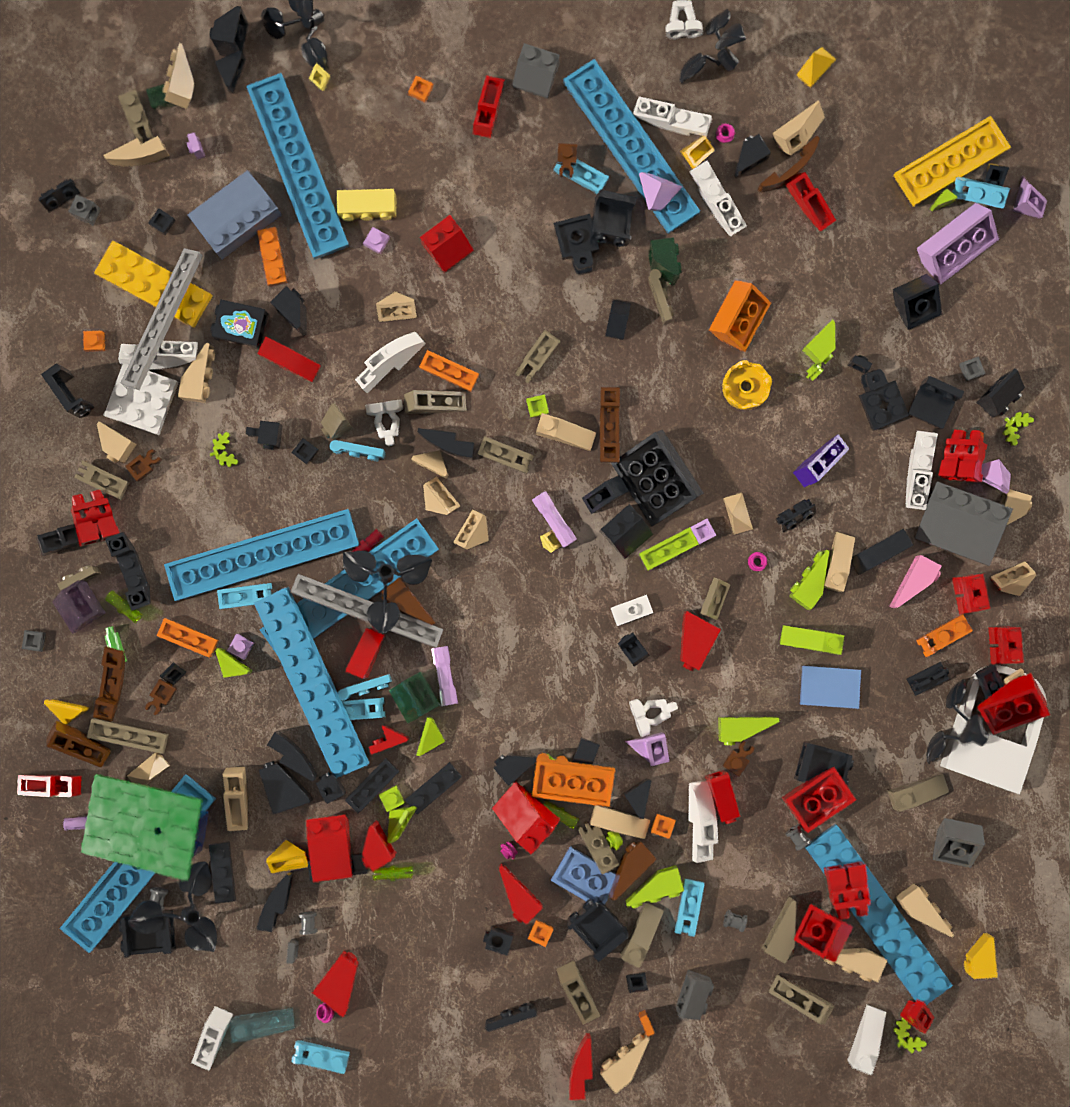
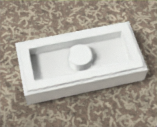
M647 595L610 608L617 626L653 613Z

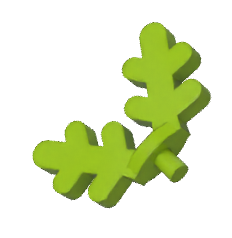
M1017 412L1015 417L1013 416L1010 419L1006 417L1004 419L1007 422L1006 429L1002 433L1003 435H1008L1005 441L1010 442L1012 446H1016L1018 444L1017 439L1020 438L1019 435L1014 433L1018 431L1017 427H1020L1021 423L1023 427H1027L1028 423L1034 421V418L1029 417L1028 413H1024L1022 416L1021 412Z
M225 432L223 436L218 434V442L216 439L212 440L214 452L210 453V456H215L221 466H224V462H226L230 468L232 464L237 465L238 460L233 459L235 457L233 454L227 457L226 451L221 455L218 450L226 449L223 444L230 443L228 440L230 434Z
M903 1018L901 1021H896V1024L899 1026V1029L894 1028L899 1041L896 1044L899 1048L902 1045L911 1053H914L913 1048L921 1052V1047H925L927 1045L926 1042L918 1036L913 1041V1038L906 1031V1029L911 1028V1025Z

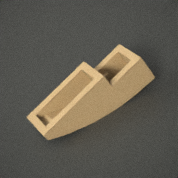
M158 136L143 144L136 138L104 155L111 165L116 166L144 165L169 156Z
M245 767L226 768L223 773L225 789L223 797L228 831L247 830L248 797Z
M598 805L594 806L590 825L643 839L646 838L650 824L649 819H640L636 815Z

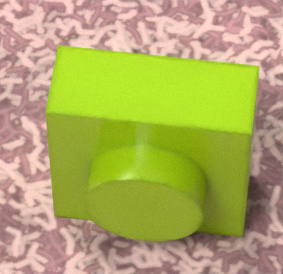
M545 394L526 399L530 418L541 416L542 413L549 414Z
M397 785L379 794L387 812L405 803Z

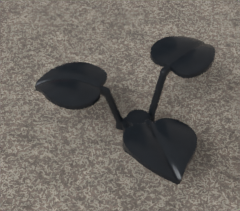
M288 0L291 9L301 17L288 22H283V15L277 8L268 7L261 12L262 24L267 33L274 39H282L285 36L284 26L302 22L305 28L312 29L306 37L307 42L301 45L303 57L313 68L317 63L324 70L329 69L324 44L318 38H311L313 33L318 30L316 26L324 21L322 12L319 9L313 10V0Z
M728 9L713 17L705 27L707 35L715 32L718 38V42L715 45V48L720 50L717 54L718 60L708 55L703 56L701 53L692 56L681 70V84L697 74L704 67L706 60L716 63L717 66L722 65L727 71L733 70L738 65L739 60L727 47L746 40L742 25L736 23L725 30L722 37L719 34V29L724 28L730 20L731 14Z
M367 551L344 552V569L352 580L365 582L369 574L373 576L378 573L379 581L384 583L383 603H372L367 610V619L371 626L379 633L383 634L390 631L397 624L400 611L396 603H387V584L392 582L394 574L402 576L403 581L410 585L422 583L428 575L432 559L423 555L404 556L397 562V569L399 570L397 572L390 564H382L379 568H376L375 557Z
M965 679L955 684L946 698V707L949 709L953 707L967 721L960 737L944 735L943 731L936 733L927 747L926 757L928 764L935 761L942 754L947 739L959 740L962 745L973 742L981 747L988 741L989 733L983 730L981 717L975 714L968 718L958 708V704L963 700L965 694Z
M201 861L192 864L189 879H179V888L183 892H189L188 899L190 902V907L184 908L181 915L161 913L162 907L158 902L147 900L136 907L128 920V924L138 932L150 934L162 928V917L176 918L190 925L185 932V942L188 947L197 951L214 952L217 944L215 924L208 917H201L200 912L195 909L196 905L192 899V894L195 896L204 895L211 887L212 877L208 863Z

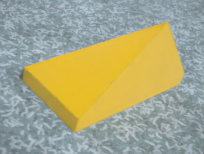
M820 48L813 52L797 76L811 88L836 59L824 48Z
M701 136L680 152L691 168L694 169L715 150L707 137Z
M54 699L44 701V704L64 724L70 723L89 709L87 706Z
M287 840L266 859L271 873L308 867L306 853Z

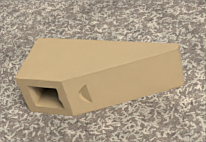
M179 43L177 49H173L170 60L173 61V64L169 65L166 76L169 77V82L165 81L163 92L166 93L164 101L187 109L192 97L194 80L183 45Z
M820 101L815 102L773 132L778 149L792 155L806 145L824 119Z
M209 343L205 344L197 355L196 360L191 363L181 377L178 397L182 400L205 403L206 398L209 397L210 388L208 387V382L213 374L211 362L215 359L214 347Z
M913 883L895 897L904 911L911 917L950 937L954 936L950 931L952 926L945 918L942 920L939 915L941 911L934 902H929L927 899L929 895L922 886L918 887Z
M866 948L842 949L836 963L824 959L825 962L833 966L836 963L841 965L842 969L850 974H853V972L859 973L860 978L871 982V980L878 982L887 963V960L882 955Z
M646 1032L636 1035L629 1046H623L617 1051V1055L614 1058H608L602 1063L600 1068L601 1075L615 1093L632 1081L649 1042Z

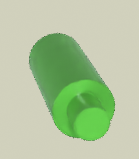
M113 626L105 628L107 635L104 637L107 647L124 651L119 633L114 631Z

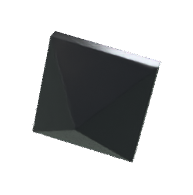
M173 662L160 677L174 686L187 671Z
M645 973L626 975L629 993L648 991Z

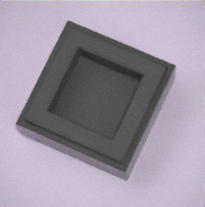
M979 356L959 364L965 381L985 374Z
M24 630L22 649L43 652L46 633Z
M291 939L289 941L286 963L293 964L297 960L298 939Z

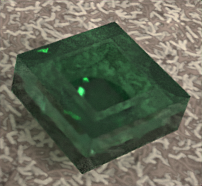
M164 84L146 89L152 109L171 104L164 101L166 95L163 92Z

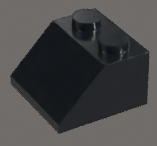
M241 6L234 7L216 19L214 26L210 29V39L219 55L228 56L237 51L243 52L249 23Z
M928 274L893 289L895 306L908 330L942 315L939 284Z
M286 286L270 303L281 316L305 337L307 335V308L303 304L305 300L294 288L290 290Z
M1014 368L1002 375L977 400L976 403L992 418L1005 414L1009 410L1008 405L1011 402L1015 403L1022 396L1021 392L1025 386L1018 370Z
M630 504L600 529L602 535L624 559L653 535L645 521Z

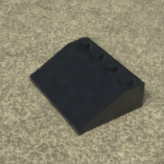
M663 429L654 432L621 455L619 463H611L652 527L704 494Z

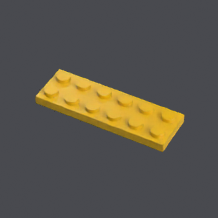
M990 116L897 171L893 176L914 207L954 183L956 177L966 176L1008 151L1011 146Z
M115 241L111 242L94 272L97 276L154 307L157 306L172 275V272ZM190 283L174 318L195 328L213 295Z

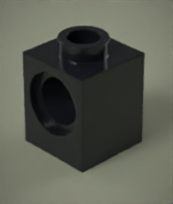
M491 926L490 931L486 930L484 935L485 949L508 956L514 933ZM495 936H500L503 939V942L501 944H495L493 943L492 938Z

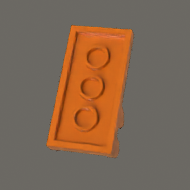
M541 753L537 757L532 797L610 807L615 768L568 762V759L562 755L558 756L556 760H551L546 753Z

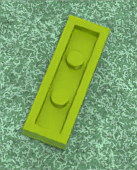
M689 527L639 553V556L648 571L695 547L699 543Z

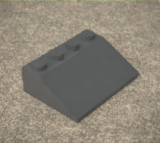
M937 482L915 539L990 567L1013 509Z

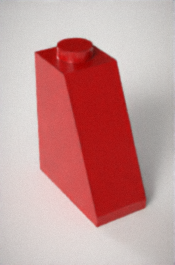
M685 611L683 614L680 661L684 663V668L693 672L694 669L700 670L721 629L688 611Z
M373 626L371 629L366 628L345 671L363 679L368 678L386 635L379 633Z
M721 770L705 775L719 820L725 822V824L735 822L736 818L740 817L729 773Z
M345 951L342 952L312 992L342 1017H344L349 1007L359 965L357 957L353 953Z

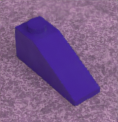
M837 434L808 457L793 473L803 487L816 483L839 461L849 448L839 434Z

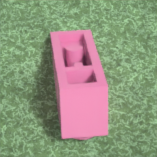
M922 555L916 556L889 607L898 608L933 582H936L941 574L939 571L941 565Z

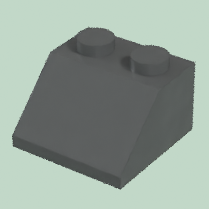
M524 43L517 62L512 87L548 99L559 67L560 55Z
M944 818L937 830L933 860L971 868L985 845L983 826Z
M687 970L676 1004V1010L680 1018L700 1020L701 1016L705 1015L708 1006L706 1000L708 996H711L714 988L710 977Z

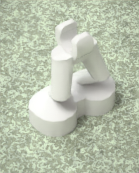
M677 0L673 2L671 22L666 25V36L668 38L677 39L682 36L696 38L703 33L702 23L695 20L690 0ZM680 10H685L688 20L685 23L678 20Z
M402 400L365 405L367 415L375 416L374 425L379 437L385 438L387 446H393L394 436H398L400 419L396 413L403 410ZM388 413L392 419L390 430H385L381 422L382 414Z
M638 699L629 701L641 737L650 734V725H659L671 717V711L678 709L676 702L667 703L665 699L647 700L644 706ZM649 708H661L662 713L654 719L645 717Z

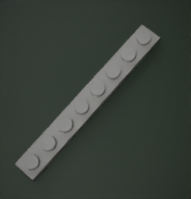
M189 249L183 250L120 382L125 387L140 390L203 257L200 252Z
M300 574L297 575L291 590L292 594L369 623L367 610L373 602ZM400 613L397 624L390 631L436 648L443 629Z

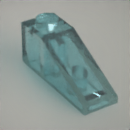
M293 1008L234 1016L230 1021L232 1043L253 1040L295 1029Z

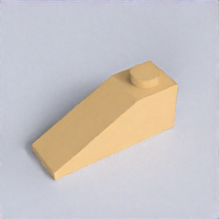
M542 413L536 435L591 451L596 432Z
M836 532L828 558L824 588L835 592H844L850 571L855 537Z

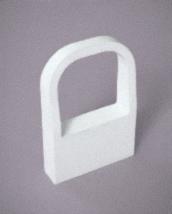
M995 665L998 673L1007 676L1017 671L1006 666ZM975 673L968 681L959 710L968 718L971 716L980 685ZM1035 679V681H1036L1037 685L1039 686V688H1040V690H1041V692H1042L1044 698L1046 699V695H1045V692H1044L1042 686H1041L1040 683ZM958 713L950 735L960 737L967 721ZM1043 718L1028 723L1021 745L989 734L988 741L982 747L973 742L962 745L959 740L949 739L940 766L1020 794L1037 744Z

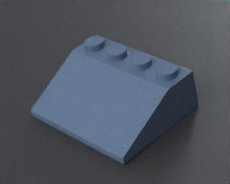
M248 170L188 214L189 218L221 259H224L256 235L257 230L264 229L282 215Z

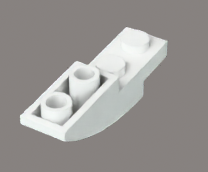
M638 97L633 113L635 117L650 124L688 136L690 133L707 136L712 121L711 115L675 108V104Z
M705 161L690 171L699 187V193L729 236L747 226L729 193L726 194L709 162Z
M416 332L397 338L370 356L364 362L367 368L355 380L368 393L394 367L400 370L426 343Z
M163 341L150 369L170 368L196 360L198 342ZM121 344L118 358L119 363L129 364L138 345Z
M917 431L914 449H911L907 477V508L926 510L933 474L931 468L937 433Z
M708 781L689 783V821L693 823L692 860L699 863L713 860V844L718 843V830L714 801Z

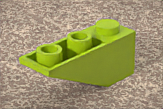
M828 550L819 551L813 558L814 564L811 568L808 566L801 575L803 576L802 580L799 583L796 582L790 589L792 593L789 597L807 610H812L823 595L829 557Z
M677 866L659 869L625 900L627 907H640L646 901L655 903L661 901V897L668 895L669 898L679 896L680 892H683L684 889Z

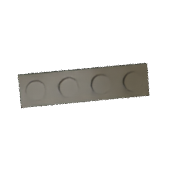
M91 718L87 738L163 754L165 753L169 734Z

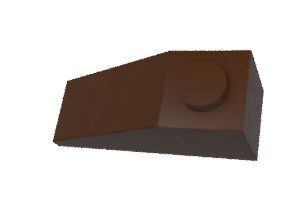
M400 577L387 586V603H396L399 610L428 624H436Z
M57 720L47 736L46 747L101 768L111 752L110 749L94 739L87 738V735L78 729Z
M633 841L625 848L627 852L622 856L608 896L611 900L615 901L657 860L642 842L635 843Z

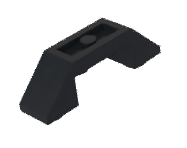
M121 532L106 538L112 557L117 558L126 582L128 592L125 595L131 611L150 605V586L137 551L125 532Z

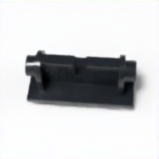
M66 178L65 181L56 185L57 189L51 188L45 193H41L39 202L48 212L73 199L76 194H81L71 178L69 180Z
M804 499L793 506L795 513L789 508L779 514L776 521L779 525L782 524V532L791 531L802 521L810 520L816 514L815 504L812 505L809 499Z
M938 662L906 679L914 695L917 696L948 680L950 672L947 667L944 668L942 663Z

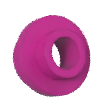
M722 124L717 128L716 137L720 142L728 143L733 140L735 130L731 125ZM722 132H727L728 136H723Z
M755 552L749 556L748 566L753 571H762L767 566V558L764 554ZM756 558L760 560V565L758 566L754 564Z
M508 841L500 845L502 848L500 852L506 859L511 858L514 860L516 858L515 855L518 852Z
M323 1003L317 1008V1018L323 1023H329L334 1016V1010Z

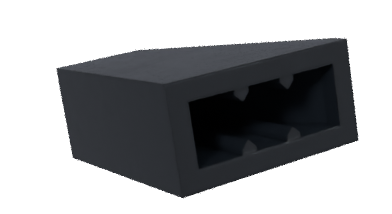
M275 761L263 764L264 768L259 770L273 815L313 801L310 793L282 763L275 764Z

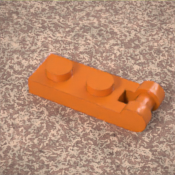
M960 614L921 636L916 641L918 645L922 646L925 657H928L973 630L964 615ZM930 639H931V640L933 641V643H934L933 646H930L929 643H928V641H929Z

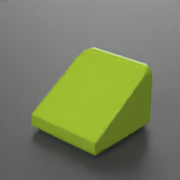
M945 189L930 207V210L934 211L952 204L957 199V196L948 189Z

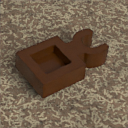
M558 143L557 164L562 165L559 169V176L562 177L563 171L567 170L570 172V178H572L574 170L571 165H576L577 144Z
M154 449L149 450L145 458L139 455L125 466L137 482L153 471L152 464H159L162 461L160 457H157L155 460L152 459V455L156 453Z
M159 679L149 695L154 699L146 704L145 709L149 710L154 705L156 707L154 715H158L162 710L161 704L168 705L178 688L163 679Z
M745 741L739 743L738 752L731 751L722 765L738 777H740L750 762L745 757L754 751L753 746L747 751L743 749Z

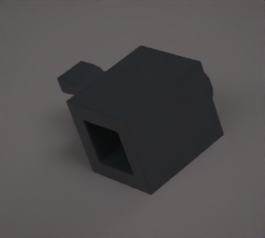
M260 420L259 429L246 427V435L248 437H258L257 443L263 446L262 449L274 450V447L280 448L283 425L278 422Z
M330 772L320 776V781L316 783L326 804L346 794L339 777L336 778L335 774L331 775Z

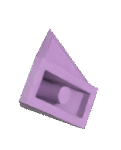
M639 173L648 210L658 212L663 210L683 187L653 174Z
M1022 176L1013 211L1042 218L1047 200Z
M998 459L982 464V481L1007 494L1009 492L1011 474Z
M662 732L625 741L647 760L651 766L669 762L666 737Z

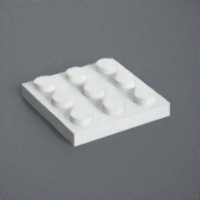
M123 364L104 416L159 435L179 382L148 371L140 390L125 387L120 382L129 364Z

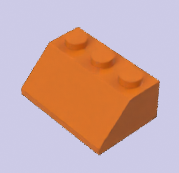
M735 280L709 331L725 343L746 352L771 302L752 283Z

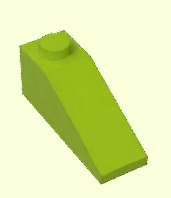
M783 625L780 645L841 655L844 635Z
M718 717L719 741L724 742V745H735V742H741L778 723L779 718Z

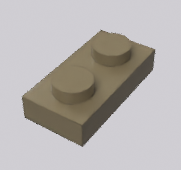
M86 565L79 569V573L64 576L62 578L63 581L57 585L60 591H69L100 575L99 568Z
M713 578L700 614L717 620L730 584Z

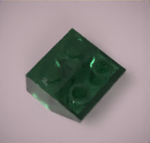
M674 237L651 240L648 249L650 270L658 269L663 280L671 286L676 285L682 273L681 262H677V255H679L678 243L674 242Z
M423 671L418 672L389 690L407 724L441 705Z

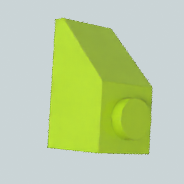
M831 320L802 350L817 365L822 362L826 364L833 357L831 353L836 349L835 322Z

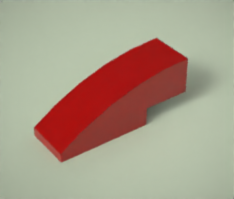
M486 75L473 123V134L491 138L505 79Z
M806 172L799 173L785 183L797 204L819 231L824 230L836 221L819 189L814 188Z
M265 337L257 353L260 357L310 382H313L321 367L316 362L268 337Z
M18 775L17 795L79 796L81 795L82 776Z
M590 1033L585 1034L573 1060L569 1079V1100H585L584 1079H592Z

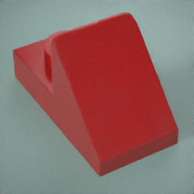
M382 725L386 740L384 741L383 738L372 741L373 745L369 747L371 754L407 742L409 737L389 726Z
M918 999L916 1002L909 1000L900 1014L905 1021L923 1034H926L935 1018L925 1003Z

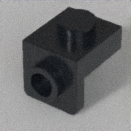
M633 632L623 636L620 642H618L620 649L634 667L650 656Z

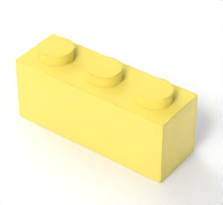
M394 189L337 190V213L340 219L345 221H352L354 218H361L362 220H372L373 218L390 220L392 217H396Z

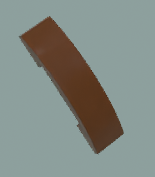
M818 135L802 148L800 155L803 157L781 177L776 172L772 173L760 184L758 191L760 193L772 191L785 185L786 182L798 175L808 164L815 152L820 139Z
M601 387L600 462H620V387Z
M105 646L101 664L104 668L99 697L95 701L93 717L112 722L123 685L125 652Z

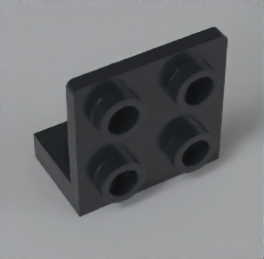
M928 376L922 380L908 414L939 429H943L955 402L962 398L965 391Z

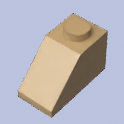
M98 422L97 428L102 451L108 454L107 458L111 461L125 463L135 448L136 443L107 425Z
M1009 489L1007 494L1003 492L1000 504L1013 509L1007 525L1025 516L1031 510V495Z

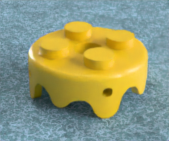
M747 360L740 361L727 371L723 379L722 390L724 397L737 409L751 410L757 408L768 398L772 379L762 365L750 363ZM749 382L751 390H742L741 383Z

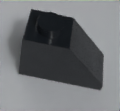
M760 134L754 137L751 135L743 141L734 174L736 178L768 160L771 151Z
M620 475L605 481L582 497L590 513L593 514L617 500L629 490Z
M502 754L494 761L496 765L493 769L509 786L537 762V757L518 754L504 756Z

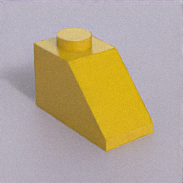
M983 933L966 954L964 968L966 973L973 979L997 977L994 937L988 933Z

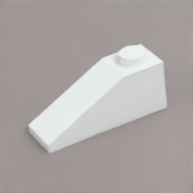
M866 1005L847 1060L852 1068L872 1075L879 1054L886 1016L885 1011Z
M215 1006L205 1023L191 1063L208 1071L210 1070L231 1022L232 1013Z

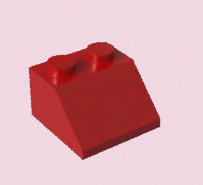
M451 215L420 237L421 244L444 273L474 251L462 229Z
M377 820L368 829L362 854L364 865L367 869L371 868L372 872L393 860L397 854L393 845L387 842V835Z
M810 904L793 940L823 959L836 963L853 926Z

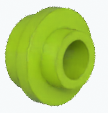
M814 363L806 371L808 373L806 378H810L813 381L824 371L821 368L822 365L819 364L817 366Z
M612 831L607 833L606 841L610 848L618 850L623 845L620 834Z

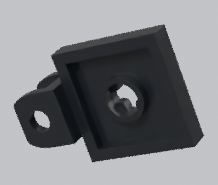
M587 214L553 222L562 260L572 258L573 268L577 275L592 272L593 258L591 253L599 252V246L596 240L590 239L591 215ZM574 233H577L578 236L582 237L579 239V241L571 239L574 236Z
M881 369L872 370L861 376L865 393L858 396L872 431L909 416L895 380L888 383ZM882 400L888 403L887 410L880 409Z

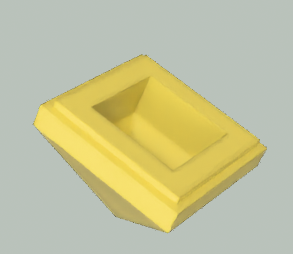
M316 63L309 79L324 91L330 75Z
M553 530L540 537L543 547L549 552H553L562 546Z

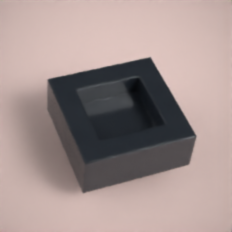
M158 208L148 224L166 236L176 220Z
M855 355L848 364L849 367L864 374L870 370L872 365L868 358L862 355Z
M302 438L291 453L308 465L319 450Z

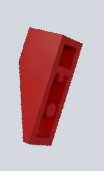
M501 863L499 871L512 911L514 912L512 915L518 922L521 923L523 921L527 924L543 908V904Z

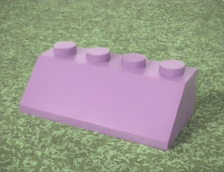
M975 203L917 248L921 263L940 285L999 240L992 211Z

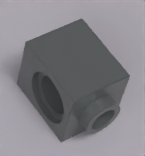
M76 194L68 212L76 219L93 226L101 209L94 202Z

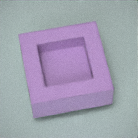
M188 134L189 142H187L190 153H194L198 159L205 157L196 134Z
M372 227L363 244L381 254L390 237Z
M708 519L690 527L699 544L716 536Z
M236 634L227 651L246 660L254 642L240 634Z

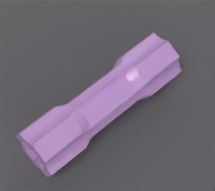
M546 491L532 500L563 548L577 540Z
M448 646L433 648L431 651L433 662L437 669L441 706L456 704L458 700L451 676Z

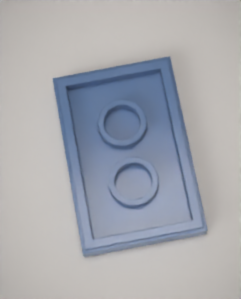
M802 666L800 704L859 709L861 670Z
M570 846L552 876L551 881L584 901L590 898L593 900L597 896L605 904L609 898L616 872L610 870L602 875L594 859Z

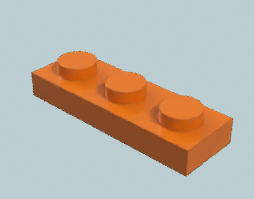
M277 228L257 230L267 285L271 287L286 284L287 278Z
M428 350L419 366L420 369L472 392L479 377V373Z
M167 618L163 619L157 633L158 637L209 658L212 657L219 641Z

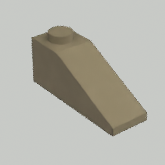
M412 390L404 394L405 413L429 414L467 411L465 392Z
M335 403L329 407L321 421L324 427L321 430L327 439L331 437L333 440H337L353 429Z
M943 773L887 790L892 807L898 812L917 807L949 793Z
M788 897L762 946L765 953L785 964L787 960L793 957L795 952V940L793 939L795 937L796 901L792 897Z
M647 901L645 902L620 954L622 960L640 968L664 910Z
M572 961L557 968L561 985L582 1024L584 1025L600 1017V1013L575 962Z
M780 975L776 976L769 990L770 994L819 1024H826L834 1008L833 1004Z

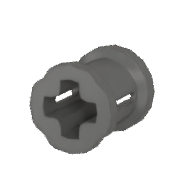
M800 824L791 827L785 833L796 845V850L804 848L811 842L810 838H807L800 829Z
M152 887L150 889V892H152L150 900L158 902L162 907V911H164L165 907L163 904L168 890Z
M727 910L723 927L727 928L729 926L744 932L747 915L741 916L732 913L731 910Z
M317 912L299 913L302 926L300 930L301 935L317 933V928H315Z

